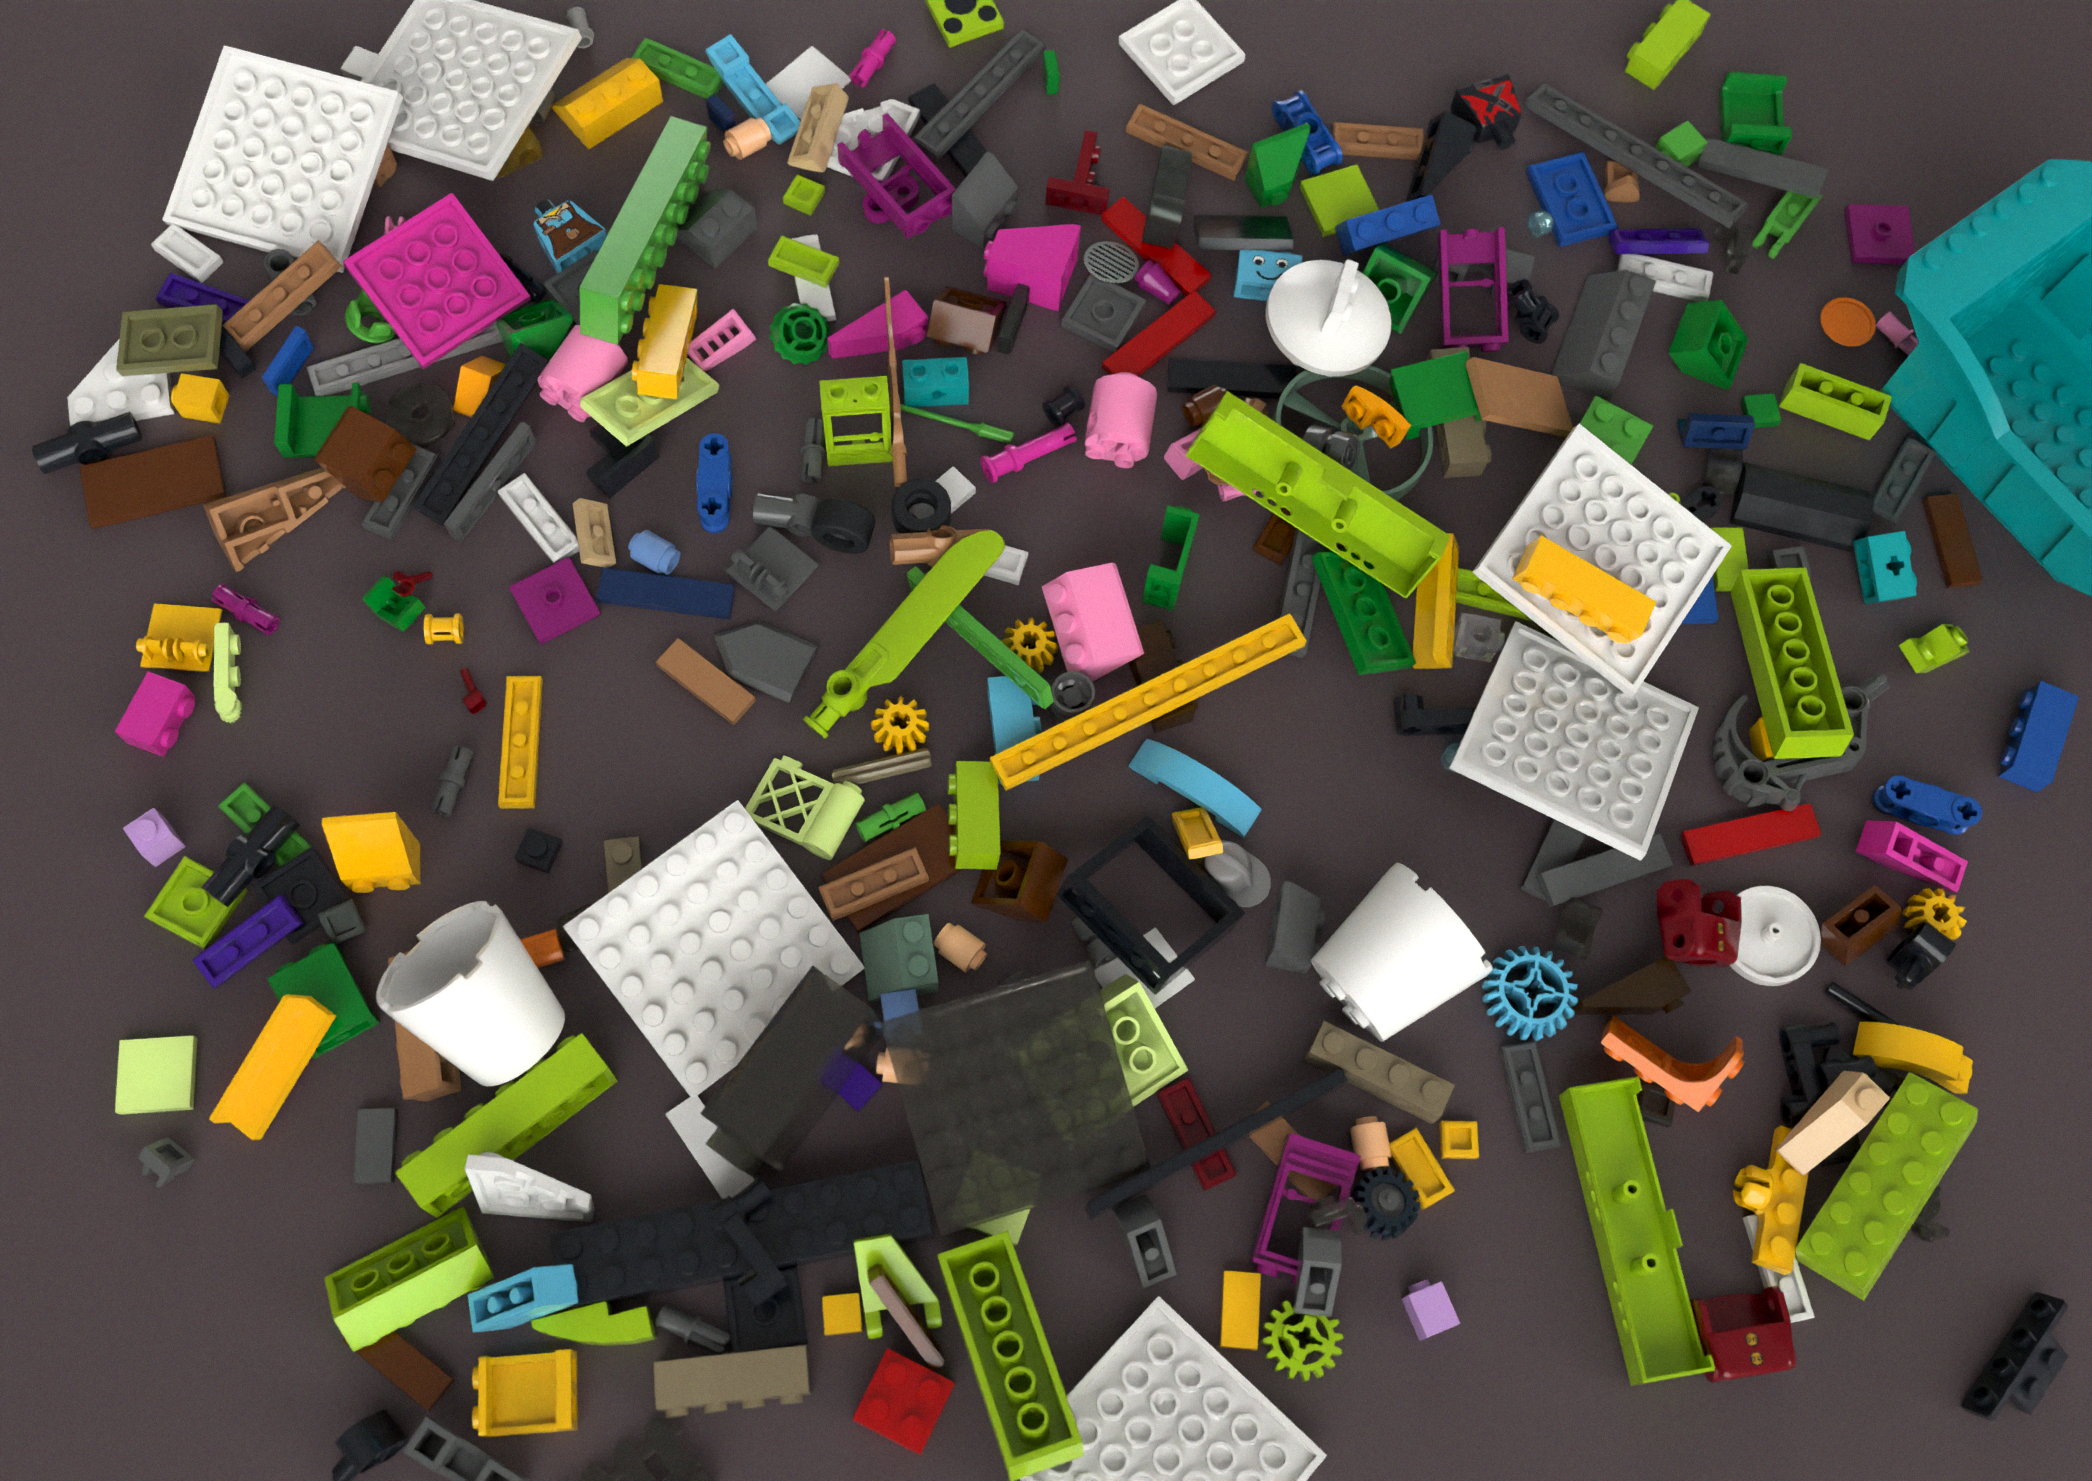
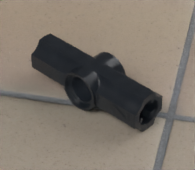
M127 412L99 423L93 421L77 422L68 428V434L33 445L32 452L40 470L47 474L78 462L87 465L103 461L108 455L107 452L142 440V434L132 413Z
M273 805L249 834L239 835L230 844L226 851L227 859L201 888L220 903L229 907L253 878H261L271 869L276 860L275 853L300 825L282 809Z

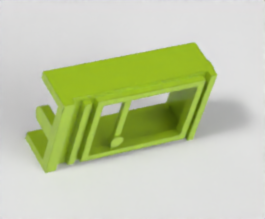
M887 376L819 381L828 466L893 462L890 454L892 441ZM882 414L883 433L873 432L871 434L833 437L831 421L833 416ZM880 438H883V442L865 443V439L878 441ZM852 441V445L834 446V442Z

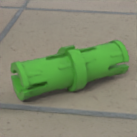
M915 791L913 794L892 805L889 803L882 805V810L855 822V826L862 840L867 842L869 839L890 828L895 830L900 827V823L921 812H925L926 807L920 795Z

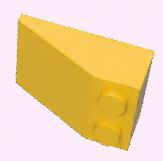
M396 812L322 818V826L340 880L349 890L356 893L373 892L374 888L388 887L391 890H406L410 888V885L421 884L420 843Z

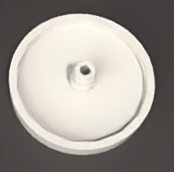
M1757 886L1739 893L1737 896L1741 897L1742 926L1738 958L1734 964L1730 965L1731 968L1745 979L1765 986L1785 985L1804 975L1815 963L1821 946L1819 925L1811 909L1799 897L1779 887Z

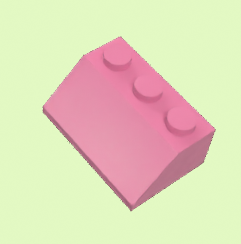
M1115 563L1069 571L1042 586L1067 672H1080L1088 676L1093 682L1144 654Z

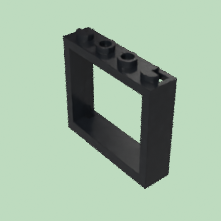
M1148 815L1068 875L1056 894L1154 995L1158 994L1230 933L1245 914L1237 903L1192 859L1189 860L1186 852ZM1135 842L1217 923L1170 963L1087 880ZM1154 971L1160 976V978H1158L1154 974Z

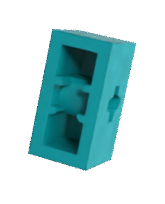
M967 357L902 360L905 405L927 407L969 404Z
M1905 531L1869 536L1853 541L1864 605L1916 596L1917 578L1912 571L1910 562L1911 545L1906 539Z

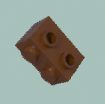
M1875 884L1863 894L1857 895L1846 907L1838 913L1830 915L1821 925V945L1846 967L1898 928L1901 907Z

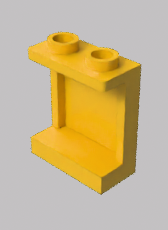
M564 1349L555 1350L553 1353L479 1357L478 1366H474L472 1372L473 1388L478 1390V1405L473 1406L472 1424L474 1429H478L479 1436L487 1438L578 1430L576 1351Z

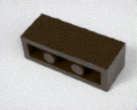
M1162 620L1136 628L1144 654L1128 663L1137 686L1184 664L1181 659H1176L1173 651L1176 648L1173 634L1170 630H1165ZM1197 699L1151 720L1154 733L1192 722L1195 711L1198 709Z

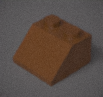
M946 286L934 299L926 337L935 339L934 342L942 346H953V344L964 346L967 352L973 354L988 353L995 343L1007 302Z
M348 406L313 460L358 498L383 503L417 448L394 428L353 406Z
M1000 841V858L997 870L983 869L971 904L1022 922L1047 923L1068 859L1042 841Z

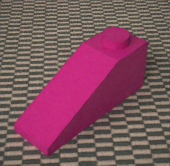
M904 290L890 299L895 350H901L910 344L914 345L921 342L926 337L928 331V316L908 291ZM885 303L827 338L828 352L832 359L888 351Z
M1866 820L1855 851L1879 865L1953 893H1958L1968 863L1967 860L1902 824L1893 821Z

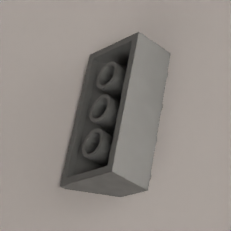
M1629 270L1588 275L1551 375L1557 376L1561 384L1609 401L1620 383L1656 280Z

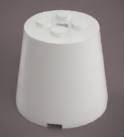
M1395 863L1311 959L1315 970L1322 978L1319 983L1332 998L1336 997L1345 1006L1342 1011L1355 1025L1359 1024L1363 1029L1365 1028L1381 1042L1486 977L1493 970L1492 964L1488 960L1482 962L1480 957L1485 954V951L1457 914L1431 887L1424 891L1416 884L1415 881L1419 879L1417 874L1401 863Z
M486 901L466 904L431 923L416 935L420 942L406 956L399 952L380 980L376 1000L381 1009L482 1086H496L506 1083L531 1068L555 1043L565 1021V1012L504 913L496 904L489 906Z

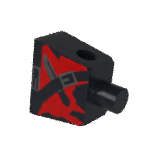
M1509 74L1456 90L1450 109L1455 116L1476 126L1473 136L1476 143H1483L1494 139L1500 150L1507 149L1515 143L1512 133L1516 131L1520 121L1521 109Z

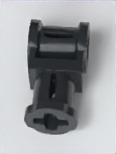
M1521 279L1507 288V301L1513 303L1518 310L1515 320L1520 326L1522 336L1530 342L1540 344L1547 339V331L1551 324L1556 323L1559 319L1560 313L1555 306L1547 301L1545 296H1535L1528 279Z

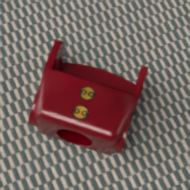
M1690 879L1666 881L1662 884L1661 888L1656 889L1657 917L1664 954L1668 959L1699 967H1725L1737 961L1742 926L1740 896H1736L1732 891L1725 890L1708 892L1701 897L1700 885H1695L1694 881ZM1718 901H1722L1724 904V909L1721 913L1715 911V905Z
M1779 1286L1762 1289V1295L1731 1294L1704 1301L1701 1298L1690 1300L1704 1356L1712 1355L1715 1367L1714 1371L1704 1373L1709 1382L1713 1383L1793 1370L1796 1367L1791 1320L1784 1293L1781 1292Z

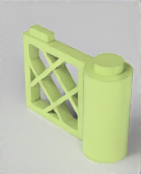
M785 755L781 760L774 758L745 810L757 826L804 846L808 851L821 858L832 860L865 801L861 795L862 790L848 781H844L843 784H833L801 769L803 766L801 762ZM779 770L791 775L792 785L774 790L772 781ZM796 778H799V779H801V780H803V781L797 782V779H796ZM813 785L823 789L817 800L804 804L800 792L801 789ZM796 791L800 805L781 812L777 798ZM773 799L776 814L764 818L754 814L760 803ZM803 813L805 822L798 834L786 829L785 818ZM779 821L780 825L775 824L773 822Z

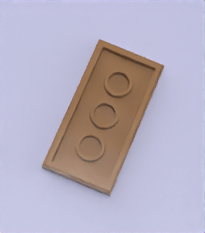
M1472 357L1465 362L1482 420L1567 437L1572 431L1573 425L1557 376Z

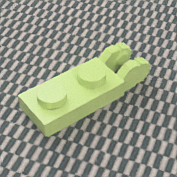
M216 623L214 625V705L223 721L235 723L241 714V702L237 699L235 687H240L241 684L240 668L235 666V655H240L241 641L239 634H234L229 623Z

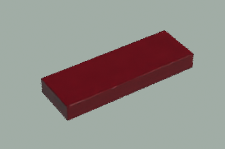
M1189 1077L1156 1093L1183 1151L1216 1134ZM1225 1149L1192 1166L1203 1192L1237 1176Z

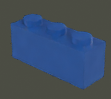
M1429 195L1346 220L1335 226V230L1344 257L1380 246L1383 243L1387 244L1429 231L1441 224L1433 195Z
M2043 681L2038 682L2031 689H2025L2022 692L2017 706L2021 708L2019 715L2013 720L2008 731V735L2011 736L2010 743L2004 748L1999 758V763L2002 764L1999 777L2036 793L2052 783L2079 696Z

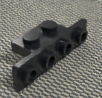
M2040 1292L2033 1294L1961 1403V1407L1965 1412L1993 1421L2009 1398L2019 1411L2032 1414L2069 1357L2051 1335L2068 1308V1304L2063 1299Z

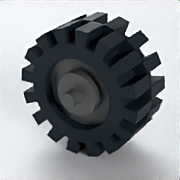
M1378 1168L1372 1173H1367L1355 1186L1349 1198L1350 1201H1353L1349 1205V1212H1356L1352 1217L1354 1224L1359 1221L1363 1223V1226L1359 1229L1361 1232L1365 1233L1369 1229L1372 1231L1371 1238L1376 1239L1381 1235L1382 1241H1387L1391 1237L1393 1239L1399 1237L1417 1219L1419 1214L1416 1212L1420 1209L1421 1202H1415V1200L1419 1197L1418 1190L1410 1191V1188L1414 1185L1411 1180H1408L1406 1183L1402 1181L1405 1174L1399 1171L1396 1176H1393V1169L1387 1168L1382 1173V1169Z

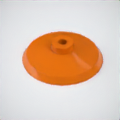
M1847 297L1836 298L1828 302L1822 309L1820 316L1822 328L1834 342L1844 346H1860L1867 343L1873 337L1876 330V321L1871 310L1862 302Z

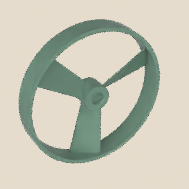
M1371 365L1360 372L1346 376L1328 377L1304 370L1291 380L1284 389L1275 408L1272 420L1281 425L1282 406L1285 405L1340 431L1358 435L1360 448L1357 462L1352 472L1370 483L1363 443L1365 440L1379 437L1370 425L1360 430L1349 417L1345 418L1340 425L1298 394L1296 390L1321 379L1348 378L1371 384L1393 397L1390 387V374ZM1395 401L1388 403L1397 411ZM1432 426L1420 429L1422 458L1416 474L1402 485L1383 491L1396 501L1414 488L1429 463L1433 449Z

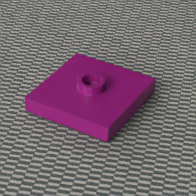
M1847 205L1844 212L1851 263L1904 264L1915 253L1908 206Z
M569 557L509 586L513 597L540 645L601 615Z

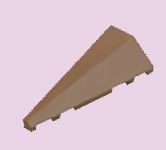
M321 467L204 504L203 507L215 537L233 570L238 572L245 568V564L259 553L263 554L270 548L269 546L285 533L295 529L328 503V499L346 487Z

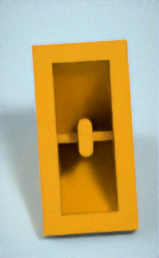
M480 356L461 365L454 411L472 417L506 364Z

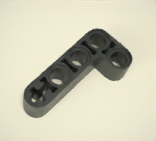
M1166 145L1162 146L1141 242L1172 250L1185 207L1184 195L1193 152Z

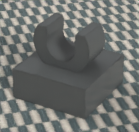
M169 1137L144 1146L138 1156V1159L144 1163L142 1168L144 1176L153 1172L160 1176L156 1183L158 1187L172 1182L176 1175L188 1171L195 1160Z

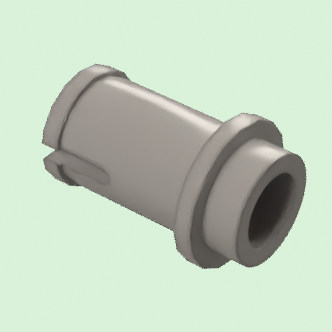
M580 7L569 9L566 15L571 28L578 29L582 37L577 47L588 48L592 45L595 34L589 28L586 13Z

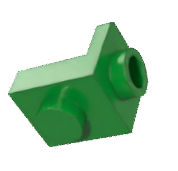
M384 575L364 595L363 601L379 619L404 632L409 625L414 623L426 607L419 599L412 595L406 597L398 595L392 590V587L396 586L395 583Z

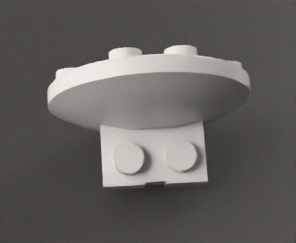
M1346 259L1344 264L1329 260L1307 261L1291 267L1275 282L1267 299L1266 322L1275 344L1294 365L1328 377L1346 376L1366 369L1383 352L1391 332L1389 307L1378 287L1367 276L1357 270L1359 263Z

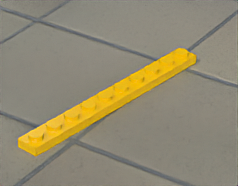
M1289 613L990 757V763L1005 791L1292 653L1304 647L1307 641Z

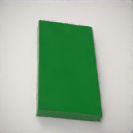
M1333 551L1317 552L1311 559L1358 675L1409 669L1416 664L1384 585ZM1351 553L1354 559L1359 560L1356 554ZM1364 561V565L1368 569H1373L1371 563Z

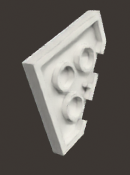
M894 99L880 102L879 107L867 111L861 108L844 114L827 167L852 176L845 167L843 168L838 163L837 144L843 142L852 151L858 147V134L862 130L867 129L871 134V138L883 131L882 116L886 113L910 137L920 118V109ZM899 156L871 173L879 183L889 177Z
M118 340L67 397L70 426L81 421L99 423L127 412H131L136 421L175 414L174 405L171 401L172 386L170 373L122 376L116 371L119 348Z
M485 1152L481 1153L480 1156L468 1155L465 1171L482 1213L592 1223L595 1208L591 1194L512 1160L502 1158V1156L495 1153Z

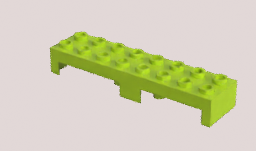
M1228 391L1199 431L1185 455L1406 599L1441 559L1450 535ZM1253 490L1260 491L1263 495V498L1257 497L1253 493ZM1267 499L1273 500L1276 506L1270 505ZM1281 508L1289 510L1291 515L1283 514ZM1336 543L1342 544L1346 551L1339 550ZM1351 553L1356 554L1359 560L1354 559ZM1364 561L1371 563L1373 569H1368L1364 565Z
M1639 1076L1570 1087L1559 1095L1631 1386L1715 1370L1712 1355L1704 1356L1676 1250V1248L1683 1246L1674 1210L1666 1211L1639 1108L1636 1096L1637 1093L1642 1091Z

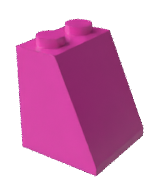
M1068 224L998 230L994 242L988 241L984 253V259L987 262L983 276L987 277V290L1013 298L1017 284H1024L1030 288L1029 303L1059 312L1078 260L1081 226Z

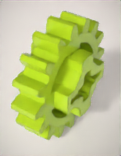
M1287 1300L1282 1302L1281 1308L1283 1313L1281 1314L1273 1309L1269 1314L1274 1323H1264L1262 1327L1267 1332H1270L1269 1337L1261 1340V1344L1270 1345L1271 1351L1265 1355V1358L1272 1359L1275 1357L1278 1362L1274 1370L1278 1372L1284 1367L1287 1368V1379L1290 1380L1295 1377L1297 1372L1300 1373L1303 1382L1309 1380L1310 1371L1317 1378L1324 1376L1321 1366L1324 1365L1329 1369L1334 1368L1335 1363L1330 1358L1331 1355L1339 1356L1342 1354V1350L1335 1346V1342L1343 1339V1334L1334 1333L1333 1330L1340 1323L1339 1320L1329 1321L1327 1316L1294 1313V1307ZM1302 1314L1298 1324L1294 1326L1282 1324L1289 1316ZM1317 1321L1322 1326L1326 1338L1320 1336L1316 1328ZM1305 1331V1338L1312 1344H1307L1300 1348L1298 1347L1299 1340L1294 1338V1335ZM1278 1340L1284 1342L1289 1352L1288 1357L1281 1351ZM1312 1352L1322 1355L1316 1362L1302 1365L1308 1353Z

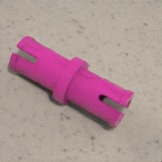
M881 29L872 44L862 51L860 61L849 74L850 80L855 85L859 84L861 88L865 87L876 69H880L883 66L885 56L896 43V38L890 31L884 37L886 30Z

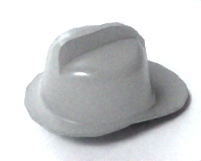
M1221 840L1223 853L1193 859L1239 907L1258 905L1269 894L1271 876L1267 867L1237 843Z

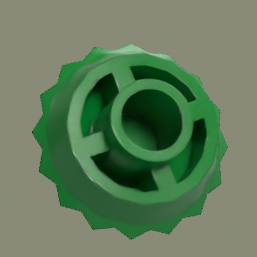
M793 303L790 306L782 307L781 311L774 315V322L769 326L772 332L769 339L774 343V350L779 352L783 359L790 360L793 364L803 363L807 365L811 361H818L820 355L826 353L827 338L831 329L827 325L826 317L821 315L817 308H812L807 303L801 305Z

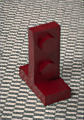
M1085 130L1074 181L1054 177L1048 178L1045 205L1101 215L1107 210L1110 188L1093 185L1095 171H1091L1092 164H1098L1101 153V146L1096 145L1097 132Z

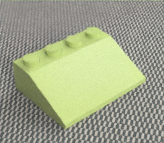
M1127 974L1116 979L1008 1049L1024 1080L1069 1148L1074 1147L1188 1071L1140 981Z

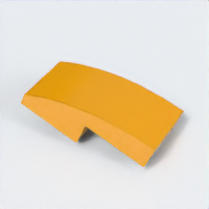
M1357 385L1351 388L1341 406L1347 416L1354 421L1360 430L1371 425L1376 434L1383 439L1390 449L1401 443L1411 426L1391 405L1377 395Z

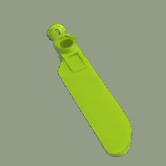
M992 530L981 531L961 539L949 548L847 668L836 671L829 677L826 686L827 691L821 697V704L810 716H805L802 720L821 737L826 739L829 736V729L840 717H846L850 711L858 710L865 704L868 695L867 691L871 686L889 683L896 679L1001 556L1005 549L1003 538ZM848 687H851L850 691L843 695V692Z

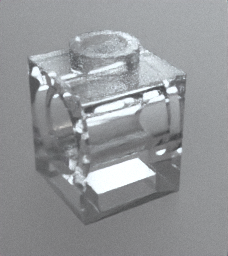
M1461 613L1455 624L1453 656L1491 662L1495 653L1502 651L1505 633L1500 632L1501 619ZM1473 634L1483 636L1486 642L1477 641Z

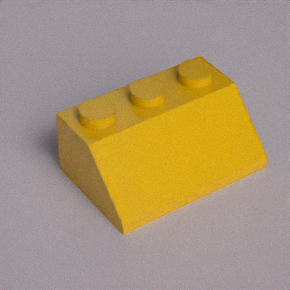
M625 58L554 103L552 109L589 150L661 104L663 98L659 79L641 59Z

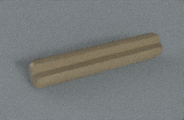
M922 748L834 769L831 776L833 784H843L844 781H848L858 785L929 768L932 766V758L928 748Z

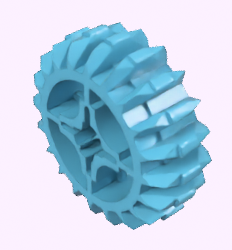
M1520 946L1516 953L1509 949L1504 953V959L1497 957L1493 961L1495 968L1487 975L1490 980H1485L1482 983V988L1490 993L1482 997V1002L1493 1004L1487 1010V1015L1493 1016L1497 1013L1500 1018L1495 1023L1496 1027H1501L1504 1023L1509 1025L1507 1035L1512 1036L1519 1030L1521 1040H1526L1531 1033L1534 1040L1539 1041L1543 1038L1544 1033L1548 1037L1554 1036L1556 1028L1562 1030L1567 1026L1565 1019H1571L1574 1016L1575 1012L1570 1006H1575L1578 1003V998L1570 993L1577 990V984L1567 982L1573 975V971H1565L1563 973L1560 968L1563 966L1564 960L1560 959L1556 963L1552 962V951H1547L1542 957L1540 956L1538 946H1534L1530 953H1528L1525 946ZM1520 968L1527 969L1522 981L1505 982L1508 972ZM1541 974L1549 981L1552 987L1547 986L1543 982ZM1526 987L1533 990L1531 993H1535V997L1532 1000L1527 996L1528 993L1525 994L1524 992ZM1507 999L1516 1003L1518 1012L1512 1008ZM1554 1004L1550 1016L1539 1019L1533 1018V1013L1537 1010L1538 1005Z

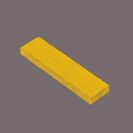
M507 676L498 796V806L500 809L535 808L543 687L541 676Z

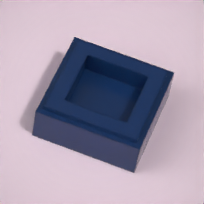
M716 94L706 99L709 119L725 135L727 130L736 126L735 114Z

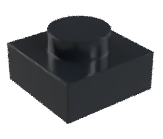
M528 827L514 859L517 863L549 874L563 842L561 838Z

